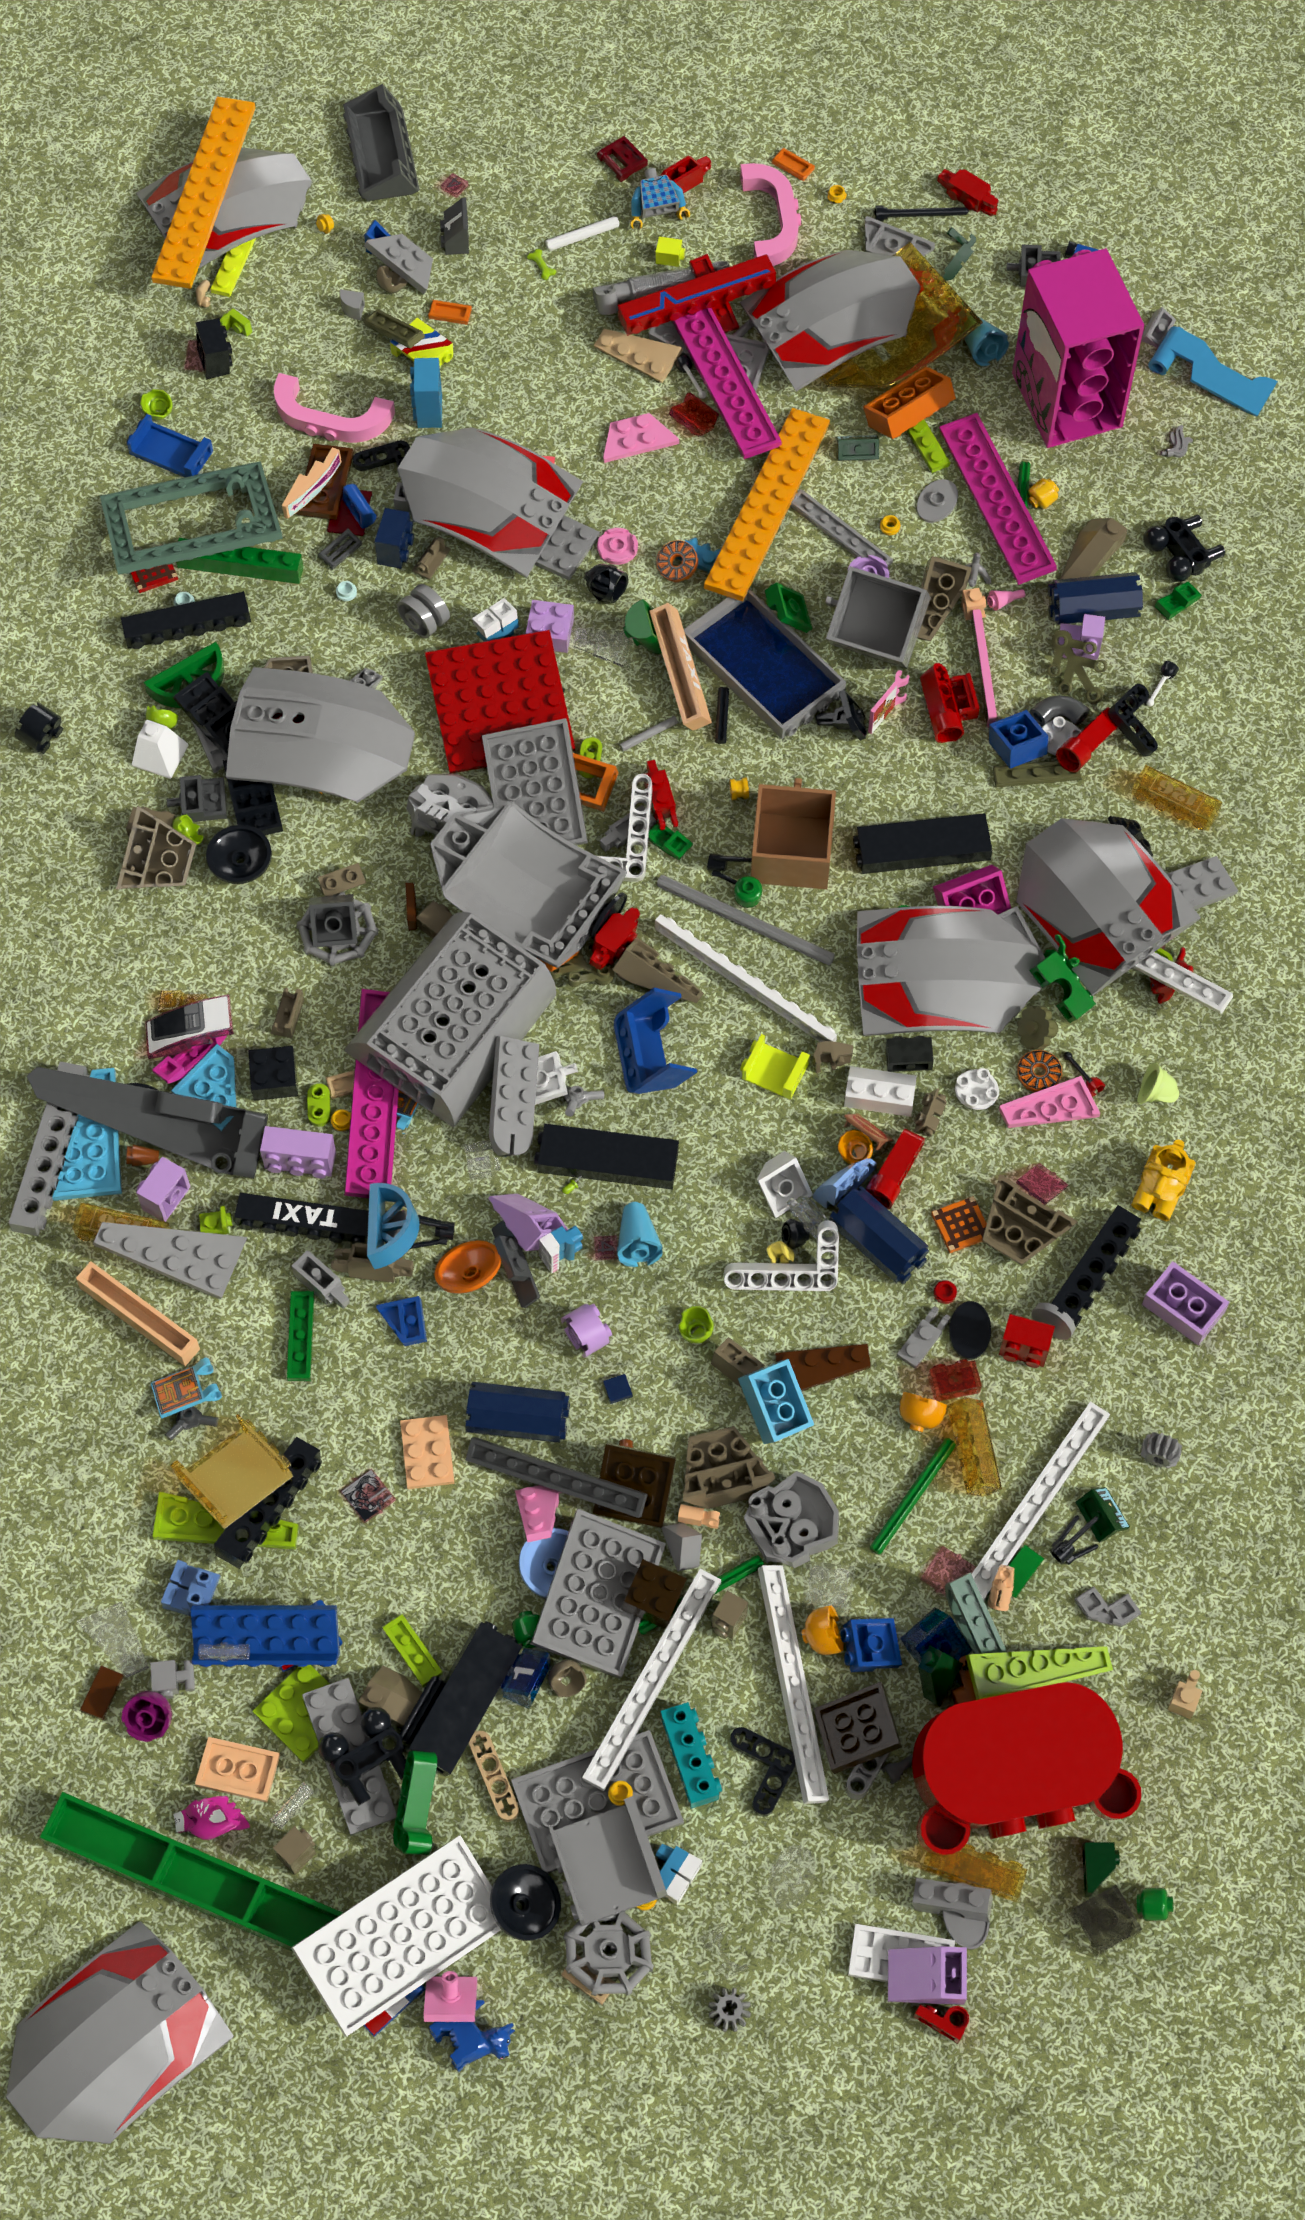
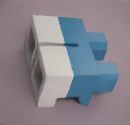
M505 598L489 607V610L486 609L472 618L473 624L478 629L476 634L483 642L501 639L502 637H511L514 635V630L519 627L517 610Z
M576 1225L567 1231L561 1226L539 1239V1257L551 1274L559 1269L560 1260L564 1258L574 1260L575 1253L583 1248L581 1243L583 1235Z
M661 1844L655 1857L665 1863L663 1868L659 1869L668 1895L665 1897L675 1905H678L689 1884L692 1883L700 1870L702 1860L678 1846L673 1849Z

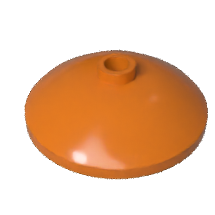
M466 1242L452 1248L439 1260L435 1268V1280L441 1289L450 1293L463 1294L473 1292L482 1288L494 1278L500 1268L501 1258L496 1246L490 1242Z

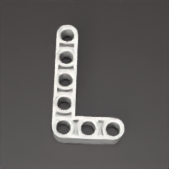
M638 774L632 782L626 858L597 856L626 870L627 874L623 881L639 882L646 874L652 800V780L646 774ZM644 781L648 783V787L645 790H640L636 787L637 784ZM638 803L646 804L647 807L643 811L635 809V805ZM636 824H643L645 829L638 833L633 830V827ZM635 845L643 847V851L639 854L633 853L631 849ZM633 866L641 868V873L638 875H632L629 871Z
M829 1220L819 1224L817 1228L816 1264L730 1263L724 1270L726 1286L734 1290L831 1291L838 1282L839 1234L837 1225ZM826 1230L834 1232L831 1237H824L822 1235ZM825 1252L833 1254L830 1259H824L821 1256ZM735 1272L740 1274V1277L733 1280L729 1278V1275ZM755 1273H761L763 1278L755 1280L751 1276ZM779 1273L787 1276L784 1280L775 1279V1276ZM801 1274L810 1276L805 1281L798 1279V1276ZM824 1274H830L832 1279L823 1281L821 1277Z

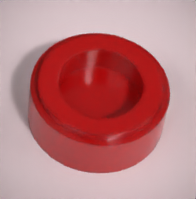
M943 1280L936 1284L934 1297L938 1302L949 1304L955 1300L957 1288L952 1282Z

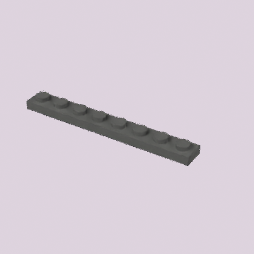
M472 1437L470 1440L466 1461L637 1518L642 1517L647 1498L646 1493L477 1437Z

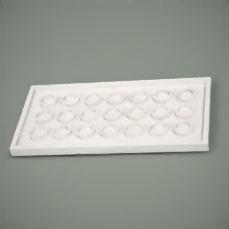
M459 1835L291 1949L346 2037L501 1929L495 1922L490 1908L492 1886L461 1835Z

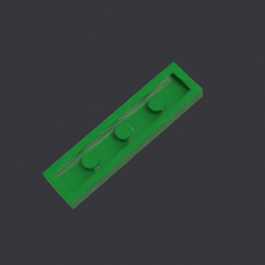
M291 1291L287 1381H311L314 1291Z

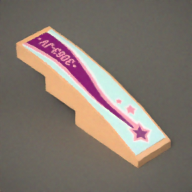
M332 447L324 463L315 461L307 476L298 475L282 504L284 518H290L305 507L329 482L342 462L339 449Z

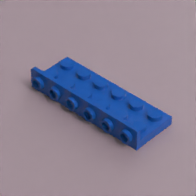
M192 1605L190 1610L194 1648L192 1665H200L202 1667L211 1665H224L226 1667L235 1665H248L250 1667L259 1665H272L274 1667H281L283 1665H296L298 1667L320 1665L322 1667H329L337 1664L340 1655L337 1605Z

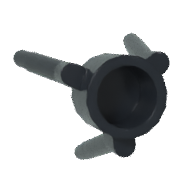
M710 853L707 870L712 871V876L724 879L734 885L737 880L721 873V871H726L727 862H752V858Z
M418 1215L420 1224L436 1227L435 1237H439V1239L414 1243L410 1249L438 1244L447 1245V1240H453L455 1222L441 1221Z
M1076 1515L1060 1537L1051 1545L1053 1548L1050 1549V1553L1061 1565L1065 1562L1070 1565L1074 1560L1099 1547L1095 1544L1073 1554L1075 1548L1072 1544L1098 1521L1097 1516L1082 1527L1070 1540H1064L1079 1519V1516Z

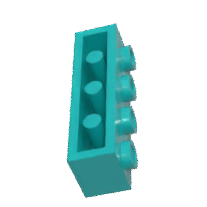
M689 1702L660 1711V1717L691 1809L719 1800V1792H722L719 1778L713 1777L711 1769L715 1768L711 1755H706L703 1746L707 1745L703 1731L698 1732L696 1723L699 1722L695 1708L691 1709Z

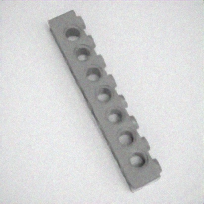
M59 1062L57 1071L90 1077L86 1066ZM49 1102L46 1103L9 1220V1226L13 1232L39 1236L40 1230H44L46 1227L47 1217H45L47 1209L50 1210L52 1207L53 1198L51 1195L53 1189L57 1188L59 1181L58 1172L60 1168H63L65 1162L64 1153L71 1139L72 1128L76 1126L78 1120L76 1113L69 1110L60 1111L61 1107ZM56 1127H62L59 1131H53ZM50 1147H56L53 1151H47ZM50 1167L49 1170L41 1172L42 1168ZM43 1187L42 1191L34 1192L36 1188ZM37 1208L35 1212L28 1213L29 1209Z

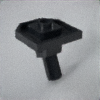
M845 690L839 692L842 707L835 709L834 713H819L816 715V723L819 726H835L840 730H852L860 741L867 736L864 724L865 714L862 708Z

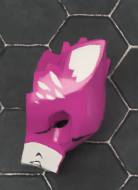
M228 1796L204 1798L199 1802L194 1800L186 1809L173 1814L177 1833L189 1832L202 1840L214 1839L231 1830H244L250 1828V1824L244 1815L240 1813L241 1810L235 1809L236 1803L228 1802Z

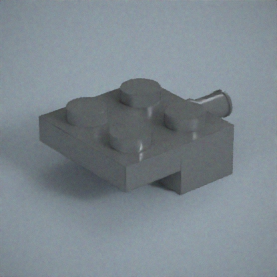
M1022 244L1019 263L1007 262L1006 271H1018L1020 286L1026 287L1028 269L1044 260L1052 262L1061 261V251H1042V245Z
M201 775L180 777L181 793L179 798H167L168 808L180 806L182 815L187 814L193 822L227 819L224 777L202 779Z

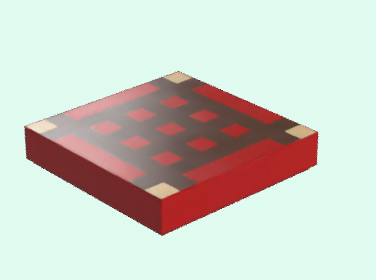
M172 564L131 572L139 593L178 580Z

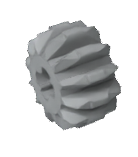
M1152 1432V1434H1147L1143 1440L1141 1456L1145 1458L1146 1462H1151L1152 1465H1157L1160 1468H1171L1179 1462L1182 1445L1178 1443L1177 1439L1171 1438L1170 1435Z
M723 1988V1997L715 1993L713 1998L716 2002H709L708 2005L709 2008L715 2010L709 2013V2018L718 2017L714 2022V2026L718 2027L721 2023H724L723 2032H727L728 2025L732 2026L733 2032H737L736 2023L738 2022L740 2026L745 2027L746 2022L743 2018H750L751 2013L745 2010L751 2006L750 2002H742L745 1999V1993H741L736 1997V1988L732 1989L731 1995H728L727 1989ZM727 2004H732L731 2008L733 2006L736 2007L733 2015L729 2016L728 2012L726 2014L723 2012L726 2010Z

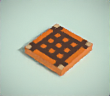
M974 1196L932 1211L931 1215L949 1253L983 1241L987 1223Z

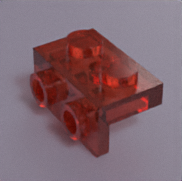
M689 392L686 394L683 403L670 409L669 415L676 422L690 430L692 434L700 437L714 429L719 413Z

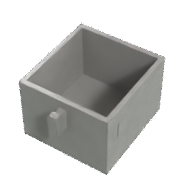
M850 566L839 600L827 596L825 601L827 606L836 607L826 639L833 646L907 669L931 597L925 589Z

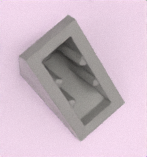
M684 1523L663 1526L661 1529L677 1572L699 1567L702 1534Z

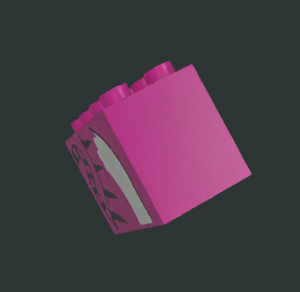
M1107 248L1094 252L1081 250L1072 255L1071 258L1057 262L1044 260L1028 269L1012 375L1047 448L1123 427L1144 323Z

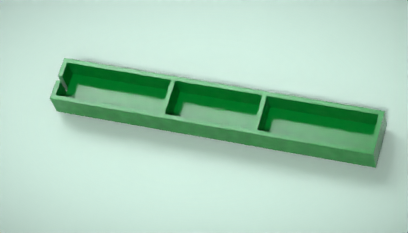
M65 1792L61 1793L40 1836L43 1843L290 1951H292L291 1948L343 1913Z

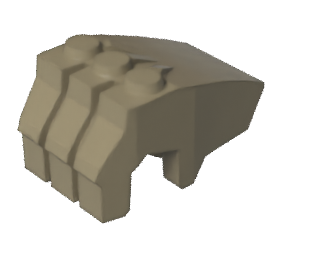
M833 1041L817 1043V1048L813 1054L815 1072H821L820 1064L822 1062H829L832 1070H836L837 1066L850 1063L853 1056V1045Z

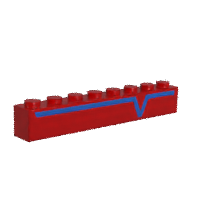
M765 254L618 305V318L627 336L637 334L643 330L658 327L660 324L675 321L686 315L695 314L698 311L713 308L718 304L733 301L741 296L750 295L762 289H768L776 283V271L768 255Z

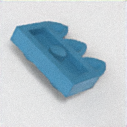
M692 538L689 541L685 540L697 553V568L710 573L722 548L713 552L709 543L699 546L697 538ZM676 557V559L683 561L682 557Z

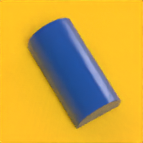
M355 484L344 486V503L362 529L369 527L377 518L375 512Z

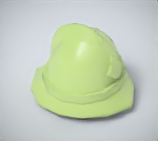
M1158 1063L1149 1064L1138 1094L1137 1101L1139 1104L1147 1101L1151 1103L1153 1101L1175 1102L1179 1097L1176 1080L1166 1070H1163Z

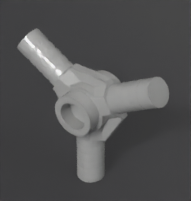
M566 1085L568 1094L564 1095L568 1106L565 1114L571 1117L574 1115L576 1108H580L582 1104L589 1100L604 1099V1091L587 1092L580 1086L568 1087Z

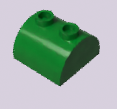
M644 599L639 600L630 607L626 614L625 626L623 627L624 633L627 638H633L636 646L642 645L651 653L662 654L649 612L654 608Z

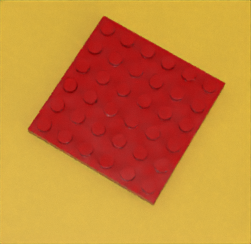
M550 630L425 652L450 774L487 767L482 735L565 718L568 722L572 751H575Z

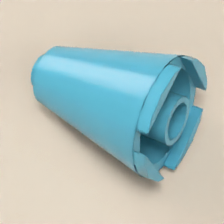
M970 313V317L961 329V332L974 361L980 366L990 365L988 361L995 358L999 361L1009 347L1008 336L1002 330Z
M631 1202L623 1208L617 1255L619 1261L626 1266L638 1267L637 1262L647 1261V1266L651 1265L661 1258L663 1254L662 1244L646 1207L639 1202Z

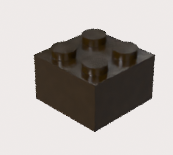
M642 1559L621 1610L666 1629L687 1578Z

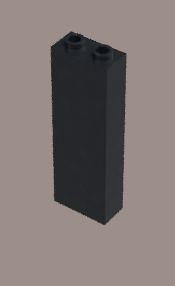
M985 813L857 827L856 835L853 836L854 849L858 848L859 854H856L857 867H861L862 874L989 861L993 851Z
M545 1123L543 1131H539L538 1145H541L540 1152L536 1151L534 1165H538V1173L576 1178L582 1176L581 1178L673 1190L679 1140Z
M487 1621L475 1625L443 1681L444 1684L411 1742L407 1744L404 1750L406 1753H409V1751L436 1753V1771L443 1776H448L452 1773L522 1649V1646L517 1644L516 1638L508 1634L504 1636L497 1631L498 1628Z

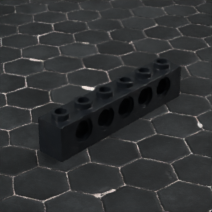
M1117 1205L1051 1302V1304L1058 1307L1057 1311L1061 1314L1065 1312L1072 1318L1075 1327L1078 1326L1082 1319L1080 1314L1083 1309L1088 1311L1094 1301L1092 1296L1095 1291L1100 1293L1106 1283L1103 1279L1107 1273L1112 1275L1118 1266V1263H1116L1118 1257L1123 1258L1130 1248L1127 1245L1130 1239L1135 1240L1142 1230L1139 1227L1141 1218ZM1119 1232L1124 1237L1118 1238L1113 1233ZM1101 1250H1109L1112 1254L1105 1255ZM1096 1267L1100 1272L1094 1273L1089 1268ZM1078 1285H1085L1088 1290H1080ZM1071 1302L1075 1304L1076 1308H1069L1065 1303Z
M298 1437L293 1440L278 1460L293 1475L292 1478L284 1483L288 1484V1486L277 1488L230 1524L214 1543L215 1555L238 1569L244 1563L250 1561L254 1549L258 1544L261 1545L265 1541L269 1529L278 1524L282 1512L285 1508H290L299 1490L302 1491L306 1487L310 1475L319 1470L322 1460L318 1448ZM295 1466H301V1467H302V1468H300V1469H293V1467H295ZM267 1502H275L273 1505H266ZM254 1520H261L259 1523H252ZM240 1538H247V1540L243 1542L237 1541Z

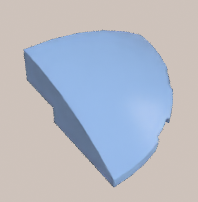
M866 1158L838 1171L816 1189L813 1199L826 1209L830 1204L835 1206L843 1196H846L851 1190L857 1189L877 1168L876 1162L871 1158Z

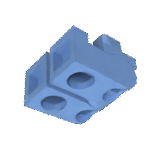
M177 1560L170 1578L171 1583H168L161 1600L162 1607L191 1616L190 1610L192 1605H210L221 1576L198 1567L189 1566L186 1562Z

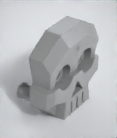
M429 774L424 783L417 785L408 797L406 808L412 821L410 833L413 835L416 829V837L422 836L424 830L437 835L454 813L461 811L463 814L476 811V808L493 805V800L484 786L458 774Z
M796 1471L776 1487L767 1486L750 1496L749 1507L744 1516L747 1530L766 1563L770 1561L780 1562L796 1568L810 1561V1555L828 1550L838 1544L839 1511L822 1483ZM784 1503H790L791 1506L788 1507V1508H785V1507H783V1504H784ZM801 1532H808L807 1536H800Z

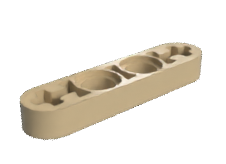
M475 1731L469 1741L471 1752L497 1815L501 1820L511 1822L519 1814L518 1803L490 1736L485 1731ZM476 1738L486 1739L487 1741L484 1742L485 1750L488 1752L491 1749L492 1753H485L478 1758L477 1755H481L482 1752L478 1745H473L476 1743ZM486 1759H493L496 1762V1768L493 1771H485L482 1764ZM497 1781L503 1782L506 1785L504 1792L501 1794L494 1793L491 1789L493 1783ZM508 1794L511 1796L506 1798L508 1806L515 1807L510 1816L507 1813H501L504 1810L502 1800L498 1803L496 1802V1799H503Z

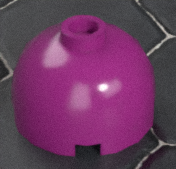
M148 1690L139 1692L129 1699L122 1710L121 1719L122 1723H125L126 1731L130 1736L139 1741L150 1742L153 1739L161 1738L171 1724L173 1712L170 1703L163 1695Z

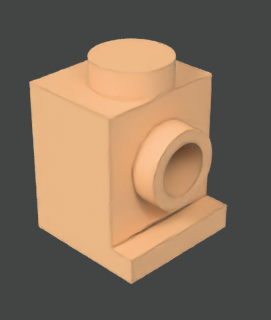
M980 589L963 590L961 606L965 620H971L972 611L980 609L982 618H985L984 608H986V599L984 595L982 596Z

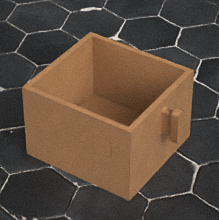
M800 778L794 779V787L759 784L751 877L758 879L761 884L827 889L836 791L801 788L802 779Z

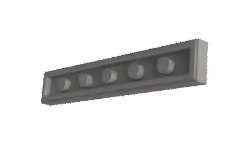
M800 489L796 493L790 507L856 558L874 555L883 559L887 566L893 563V559L805 491Z

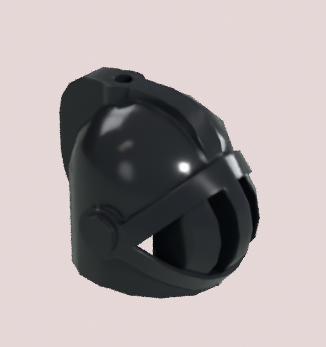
M597 564L590 571L586 572L584 576L588 590L598 601H608L610 603H615L625 592L629 580L626 572L617 569L612 564Z

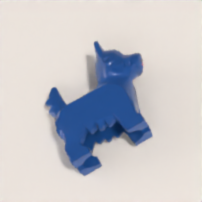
M476 2000V2010L485 2004L484 2000ZM434 2022L429 2026L430 2034L437 2044L442 2041L443 2036L451 2037L450 2040L453 2042L452 2046L455 2047V2051L450 2055V2058L457 2072L463 2070L465 2065L490 2053L494 2054L498 2059L509 2057L508 2045L511 2042L510 2035L515 2032L514 2029H511L514 2026L513 2023L503 2027H495L485 2032L480 2031L474 2022Z

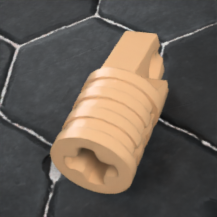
M1002 1564L999 1566L995 1579L992 1582L991 1593L987 1603L990 1608L1000 1611H1007L1009 1609L1010 1598L1014 1588L1015 1568Z

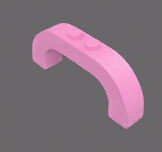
M740 164L742 190L764 191L773 196L776 201L781 232L773 239L754 241V258L767 254L772 265H778L788 259L797 246L798 228L801 226V215L796 212L798 210V199L794 198L789 180L777 169L764 164Z
M279 373L275 381L274 396L280 417L292 428L305 432L309 436L318 435L325 437L329 441L364 442L384 432L395 415L394 401L374 397L370 409L365 414L356 418H346L306 408L295 401L300 390L298 377Z

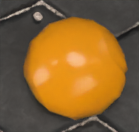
M854 1129L846 1131L840 1137L838 1151L847 1164L851 1165L872 1157L874 1149L872 1141L863 1132ZM853 1149H854V1151H855L857 1157H854V1156H853V1154H852Z

